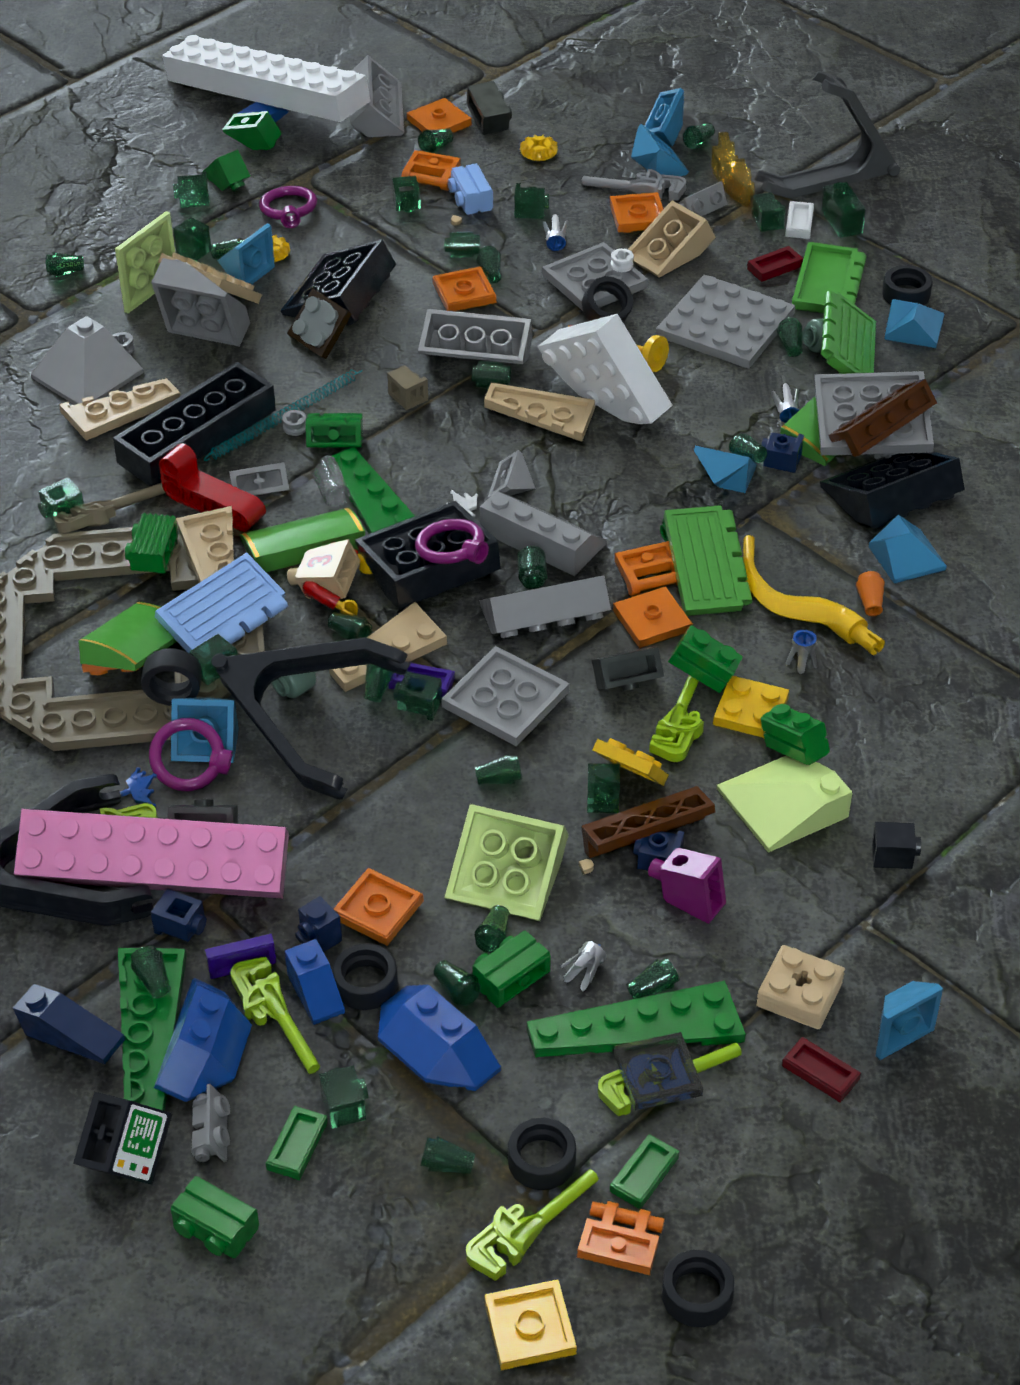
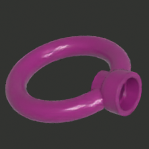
M282 186L264 194L260 199L259 208L265 216L281 220L284 227L295 228L300 224L301 217L315 209L317 197L313 191L305 187ZM295 195L308 200L305 205L299 208L286 206L283 210H277L269 206L271 201L283 196ZM288 213H293L294 215H293V216H287L286 214H288Z
M445 519L432 523L418 534L415 541V548L419 556L426 561L436 564H452L466 559L473 563L481 564L486 559L489 551L488 544L484 541L485 536L481 527L465 519ZM461 530L473 536V540L467 539L460 550L453 552H436L427 547V542L431 537L444 531Z
M180 718L165 724L155 734L149 748L150 766L153 773L157 775V779L167 787L178 791L198 790L210 784L218 774L228 775L233 755L232 750L224 749L221 737L212 726L195 718ZM184 730L196 731L202 734L208 740L212 749L209 767L204 773L191 779H181L170 774L164 767L161 757L162 748L166 740L171 735Z

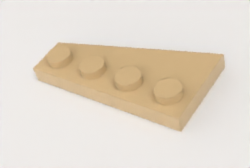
M166 378L133 386V391L130 392L111 391L108 392L109 397L94 400L93 396L82 398V403L70 406L69 402L59 404L62 415L87 441L153 413L181 395L180 391Z
M491 382L484 398V407L582 442L595 410V400Z
M232 506L176 518L178 531L199 583L234 561Z
M416 602L412 603L367 637L404 651L408 655L405 660L406 662H411L447 645L445 633ZM371 664L329 670L330 675L345 692L389 672Z

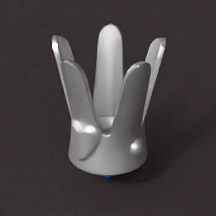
M554 214L551 232L545 221H543V227L546 233L547 247L550 250L559 251L566 246L565 235L568 220L565 221L562 231H560L559 218Z
M787 383L783 384L784 403L781 402L774 391L771 392L780 415V420L784 423L799 411V389H796L793 401Z
M799 630L793 635V646L786 665H790L794 655L798 652L797 671L799 674H803L805 671L808 654L811 656L813 667L817 668L814 648L817 645V637L813 632Z
M591 941L585 942L582 948L579 949L578 954L560 965L563 968L577 959L564 976V982L566 983L570 982L587 967L580 986L582 991L586 990L589 983L593 980L597 967L603 964L606 959V953L601 945Z

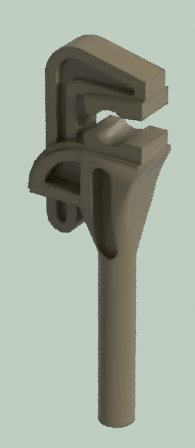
M162 483L112 500L75 505L74 508L70 509L71 514L60 512L54 516V524L59 533H68L87 526L93 527L109 524V519L116 516L115 510L164 494L165 491L163 490Z

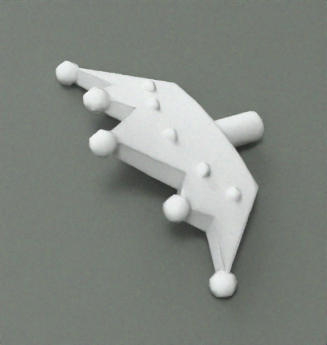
M451 490L450 493L453 494V501H457L475 518V514L471 511L477 509L478 494L476 493L471 497L464 493V498L455 493L454 490Z

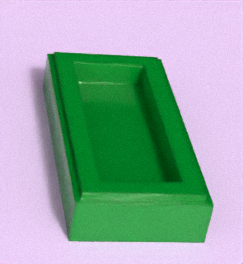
M294 1105L266 1161V1170L300 1180L328 1123L327 1115Z
M648 1134L612 1181L609 1192L641 1209L678 1160L679 1150Z

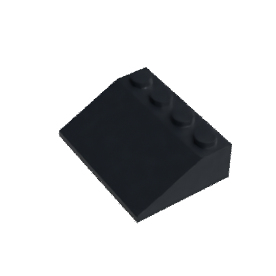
M383 239L323 254L280 311L282 315L296 318L313 288L351 312L352 315L346 325H352L359 320L361 312L369 306V301L380 291V286L390 277L391 271L397 264Z
M936 452L898 453L891 455L890 458L882 457L820 481L821 488L856 522L869 525L870 528L881 527L886 524L885 521L895 518L897 515L904 518L909 515L908 512L929 508L932 506L931 503L935 501L952 499L955 493L965 490L960 459Z
M457 501L355 539L357 548L385 596L399 610L410 606L414 602L417 603L437 596L439 593L462 586L464 583L487 576L489 573L501 569L498 540ZM445 519H465L481 527L485 536L484 541L487 542L489 551L486 559L481 564L473 563L468 559L452 564H436L426 561L419 556L415 548V541L418 534L432 523ZM461 530L444 531L431 537L427 542V547L436 552H453L460 550L467 539L473 540V536Z

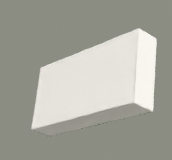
M790 201L785 237L810 239L814 211L813 203Z

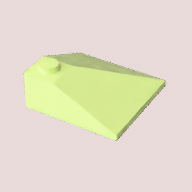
M164 212L115 248L125 313L129 314L155 294L151 282L160 265L158 261L161 253L172 257L173 252H175L170 212Z
M784 756L717 785L719 793L768 853L849 817L852 791L835 771L818 762L806 765L788 756Z
M470 804L444 898L540 921L563 858L569 835L564 825Z

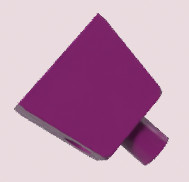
M677 848L665 861L655 858L651 862L648 875L661 881L663 898L667 903L708 924L726 904L721 858Z

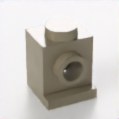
M406 365L387 373L388 394L405 410L428 401V379L426 377L420 378L418 374L413 373Z

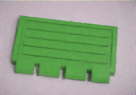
M808 242L792 299L795 309L824 313L825 294L828 291L839 292L855 305L867 258L866 254L858 252L857 248Z
M828 291L825 294L821 355L827 359V364L841 374L874 373L876 321L839 292Z
M721 505L665 510L663 517L685 614L692 616L742 611L744 605L751 604L753 600L749 583L745 582L748 578L743 557H739L742 555L738 533L734 532L736 531L733 511L722 510Z

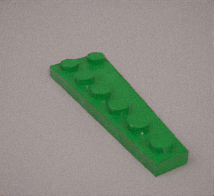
M355 447L330 456V464L341 485L346 490L350 501L356 506L357 514L360 519H363L368 534L415 517Z
M118 948L121 1033L126 1038L123 1042L122 1054L124 1099L165 1111L167 1094L155 1089L154 1085L178 1021L186 951L182 948Z
M725 980L527 1021V1033L535 1057L575 1055L587 1052L604 1053L612 1052L618 1047H634V1050H647V1045L667 1044V1048L681 1047L682 1043L701 1042L702 1046L745 1042L746 1036Z

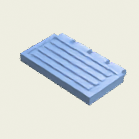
M245 553L155 611V618L186 652L194 657L199 656L202 661L206 662L221 652L222 646L224 648L229 647L244 637L245 631L250 633L268 621V617L272 618L286 609L288 604L284 599V590L248 553Z

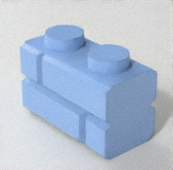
M476 163L466 165L465 168L463 166L452 168L451 178L448 179V188L450 193H455L457 206H462L467 215L478 213V211H491L493 208V191L479 165Z

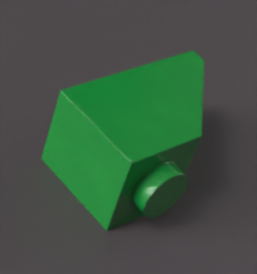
M268 111L233 114L222 129L226 135L252 150H269L276 145L277 139L282 134Z
M238 149L216 158L202 171L204 176L222 191L229 188L232 191H236L244 187V181L250 177Z

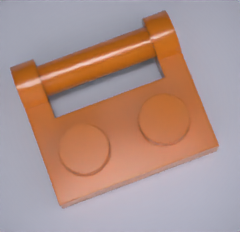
M415 150L402 171L401 182L440 187L441 190L449 191L448 179L451 178L452 168L460 167V158Z
M669 541L615 553V563L627 585L630 596L639 595L644 590L674 583L678 586ZM671 570L670 573L661 574L639 580L637 579V577Z

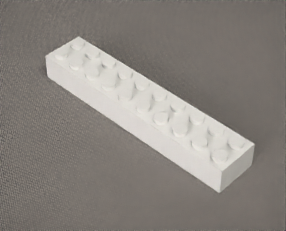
M197 35L188 36L184 42L171 47L170 51L162 55L168 81L337 122L344 121L370 102L366 75L355 73V71L337 69L334 66L319 65L316 62L310 63L298 58L292 59L280 54L275 55L266 51L252 50L249 47H239L231 43L217 42L214 39L199 38Z

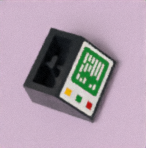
M94 1092L73 1164L153 1185L173 1114L130 1100Z

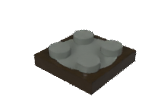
M312 288L287 334L319 356L327 359L352 313Z

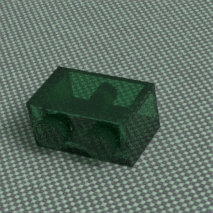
M837 182L824 186L821 211L839 238L863 234L866 208L847 182Z

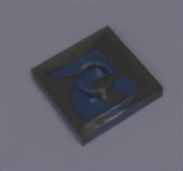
M681 1032L614 1046L613 1053L634 1111L703 1095V1086Z

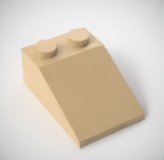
M672 200L628 250L634 255L633 263L660 278L700 256L716 237L707 219Z

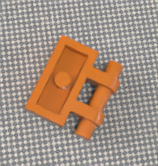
M593 1201L589 1215L602 1218V1221L586 1219L577 1249V1258L650 1276L659 1244V1236L647 1233V1231L662 1233L665 1219L652 1216L651 1211L640 1209L639 1212L619 1208V1203L608 1201L607 1204ZM615 1222L634 1226V1229L617 1226Z

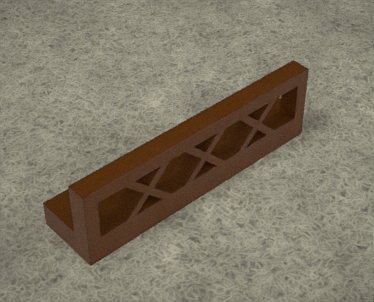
M926 379L907 383L828 436L832 443L845 440L853 457L859 456L937 404V401Z
M698 786L582 825L584 852L589 858L635 843L636 840L654 833L667 832L704 819L705 816L716 813L715 804Z

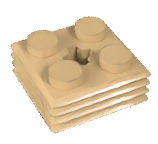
M782 945L758 990L756 1005L796 1022L820 1029L843 983L845 968L796 948Z

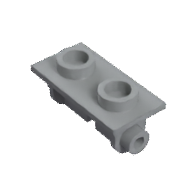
M722 181L684 198L679 204L701 217L727 205Z
M207 1084V1094H198L192 1103V1126L195 1129L204 1127L192 1132V1155L195 1156V1160L198 1162H206L213 1155H217L223 1162H227V1146L230 1144L227 1116L230 1114V1105L224 1095H221L211 1084Z

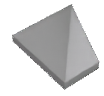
M519 450L499 462L488 498L496 491L512 496L536 489L523 454Z
M284 462L229 471L231 485L254 496L289 490Z

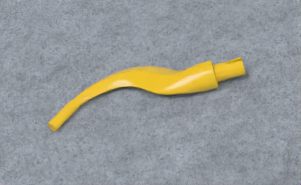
M751 535L744 537L743 560L748 578L746 582L749 583L752 595L765 608L789 619L823 624L847 643H858L871 655H876L877 652L884 648L885 640L867 628L868 622L853 610L821 597L786 595L769 586L760 576L754 564L755 538Z

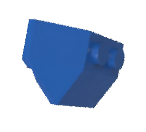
M196 978L192 980L156 1079L155 1089L187 1102L196 1098L198 1094L207 1093V1084H211L217 1089L234 1080L252 1024L224 991Z
M430 985L405 986L381 1005L378 1041L425 1083L449 1087H466V1090L476 1091L501 1071L499 1062L478 1027Z

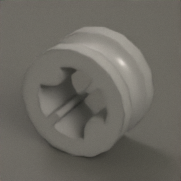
M127 332L113 334L114 338L125 350L132 354L134 351L132 335Z
M290 410L284 413L282 416L284 432L292 436L305 433L306 414L300 410Z

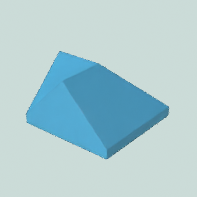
M678 88L660 92L644 125L672 147L683 126L684 90Z
M640 124L637 129L631 158L647 171L652 169L663 175H687L689 170L672 148L644 125Z
M270 224L264 225L217 260L227 274L253 284L275 267Z
M892 299L884 339L936 348L945 313L919 303Z
M695 446V454L717 487L746 493L756 469V463L750 457Z
M897 515L869 542L868 547L893 583L946 570V564L921 529L900 515Z
M210 697L173 698L171 721L180 718H195L212 726L221 737L224 749L233 751L231 761L233 763L239 731L235 700ZM184 730L171 735V761H210L212 749L210 743L202 734L196 731Z
M911 981L885 996L876 1049V1057L879 1060L934 1031L943 988L939 984Z

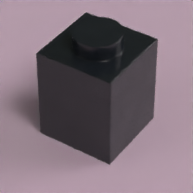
M875 822L872 838L874 868L913 869L915 856L921 855V837L915 836L914 823Z

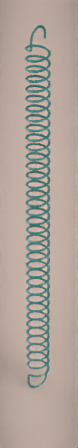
M350 370L330 383L323 385V387L312 391L311 394L296 400V402L288 405V407L291 406L292 410L293 408L298 410L297 406L302 408L300 404L301 399H303L302 405L306 406L304 402L305 397H307L306 403L313 405V402L317 403V400L324 399V395L328 397V393L332 394V391L340 390L342 386L339 381L342 385L347 386L348 383H351V380L355 381L354 375L363 370L359 372ZM281 409L280 412L277 411L276 414H272V416L265 418L264 421L261 420L260 423L252 425L248 430L245 429L244 432L236 434V437L229 438L228 441H224L220 446L217 445L216 448L219 447L221 453L225 455V451L229 453V448L227 447L228 451L225 448V442H228V446L230 444L233 451V446L235 448L238 447L237 444L241 446L237 441V435H240V439L245 437L247 441H250L249 437L253 439L249 434L250 428H252V432L257 430L261 435V430L265 432V428L269 430L265 423L267 424L265 422L266 419H268V424L270 425L269 421L271 423L273 419L276 421L278 412L281 417V411L283 410L284 413L287 411ZM262 421L264 422V426H263L264 430H263L262 427H261V425H262L261 422H262ZM212 448V450L215 449L216 454L218 455L217 451L219 452V450L216 448ZM211 450V453H209V454L206 456V457H208L210 454H212L213 458H214L215 460H217V456H216V458L214 457V455H213L214 452H212V450Z

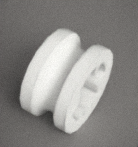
M623 248L614 250L611 253V268L617 272L630 271L633 268V253Z

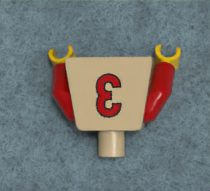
M349 539L308 550L305 552L300 566L288 570L287 579L290 585H299L308 599H314L332 610L334 608L339 609L340 619L349 624L353 622L354 615L358 613L357 603L354 600L342 602L340 599L346 598L358 566L363 574L370 575L373 573L363 556L358 554V550L354 549Z

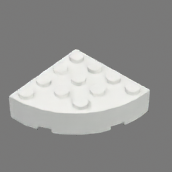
M618 314L558 329L537 346L542 353L544 362L550 365L579 396L595 400V406L597 405L622 421L635 424H652L673 406Z

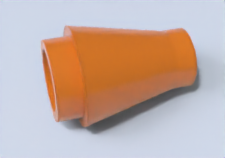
M867 571L859 575L855 586L864 605L865 613L868 616H877L883 612L882 603L885 581L878 572Z

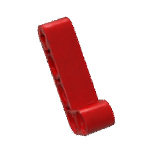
M178 444L159 461L163 490L171 499L201 513L232 506L233 528L243 532L249 530L266 514L265 505L258 497L199 471L196 454L186 444Z

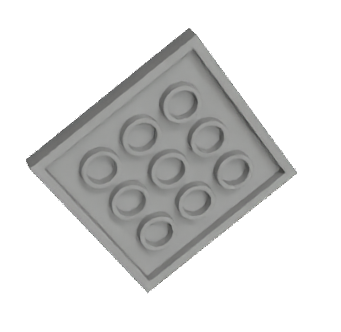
M703 275L656 328V335L664 336L670 342L749 369L795 314V305L736 284L716 279L713 276Z
M924 371L814 375L821 456L852 455L845 440L832 443L828 435L904 384L925 379ZM929 409L861 455L933 452L934 441Z

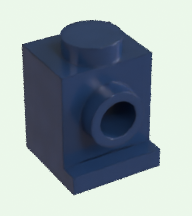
M772 432L769 439L763 438L760 454L764 455L763 466L795 473L802 457L804 435L799 434L796 438Z
M661 831L636 840L633 854L638 855V869L648 871L651 862L655 858L665 861L675 849H683L685 832L678 831L677 834Z
M170 889L164 892L151 911L154 933L161 935L163 932L189 942L194 934L200 935L206 926L207 919L204 916L202 901Z
M321 896L298 909L300 924H298L299 931L295 933V937L301 944L317 939L321 949L325 952L342 941L340 916Z

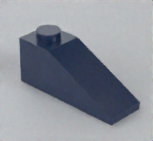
M33 984L13 1007L26 1036L103 1064L107 1063L126 1040L124 1034L62 993L37 984Z

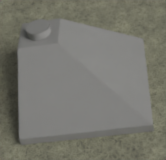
M85 316L66 328L32 371L31 378L75 405L82 403V398L93 396L94 400L107 397L109 396L108 392L118 390L143 374L144 371L103 325Z

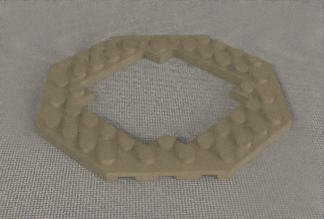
M133 527L53 534L45 540L46 545L38 551L32 549L16 561L17 566L10 572L0 573V718L52 751L152 742L159 729L171 722L172 706L155 702L143 690L54 698L52 676L24 679L25 604L55 601V581L153 573L133 571L130 569L129 560L125 559L126 544L132 543ZM179 533L169 566L166 571L171 572L172 591L188 590L199 583ZM263 624L250 633L245 631V636L229 647L224 648L222 646V651L218 654H223L227 657L265 651ZM212 658L206 662H200L202 678L200 690L196 698H228L231 694L223 686L220 676L214 669L211 662ZM175 672V683L189 680L181 673Z

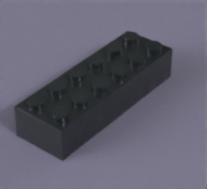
M240 363L232 364L113 437L117 464L149 486L162 483L159 461L178 444L188 445L194 451L198 460L211 452L212 448H216L217 445L220 446L224 441H228L229 438L231 439L236 434L276 411L274 385Z

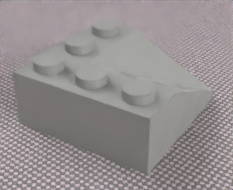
M163 258L151 283L167 331L240 347L250 325L246 306L188 263Z

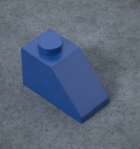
M317 939L285 950L287 976L313 1025L345 1013L331 966Z

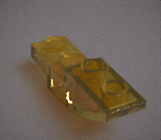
M719 132L718 146H712L711 168L717 182L722 181L724 191L743 206L749 207L750 198L755 195V184L751 182V169L747 168L744 158L738 159V156L734 155V141H730L728 132Z

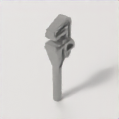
M648 169L647 173H637V179L631 181L583 176L582 186L630 190L637 194L658 192L660 200H662L665 188H669V201H678L686 191V179L681 176L663 175L655 170Z

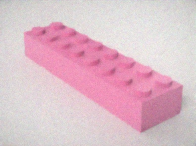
M21 809L14 875L52 883L123 888L147 885L152 890L170 889L181 892L283 899L289 833L286 827Z

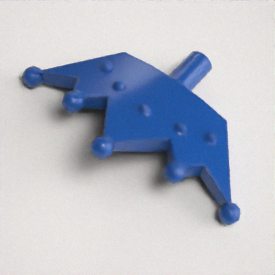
M137 767L136 771L126 780L129 788L120 791L121 797L132 794L135 803H149L156 807V804L152 803L149 799L154 790H149L148 787L157 775L153 773L152 775L144 776L146 771L139 773L141 768Z

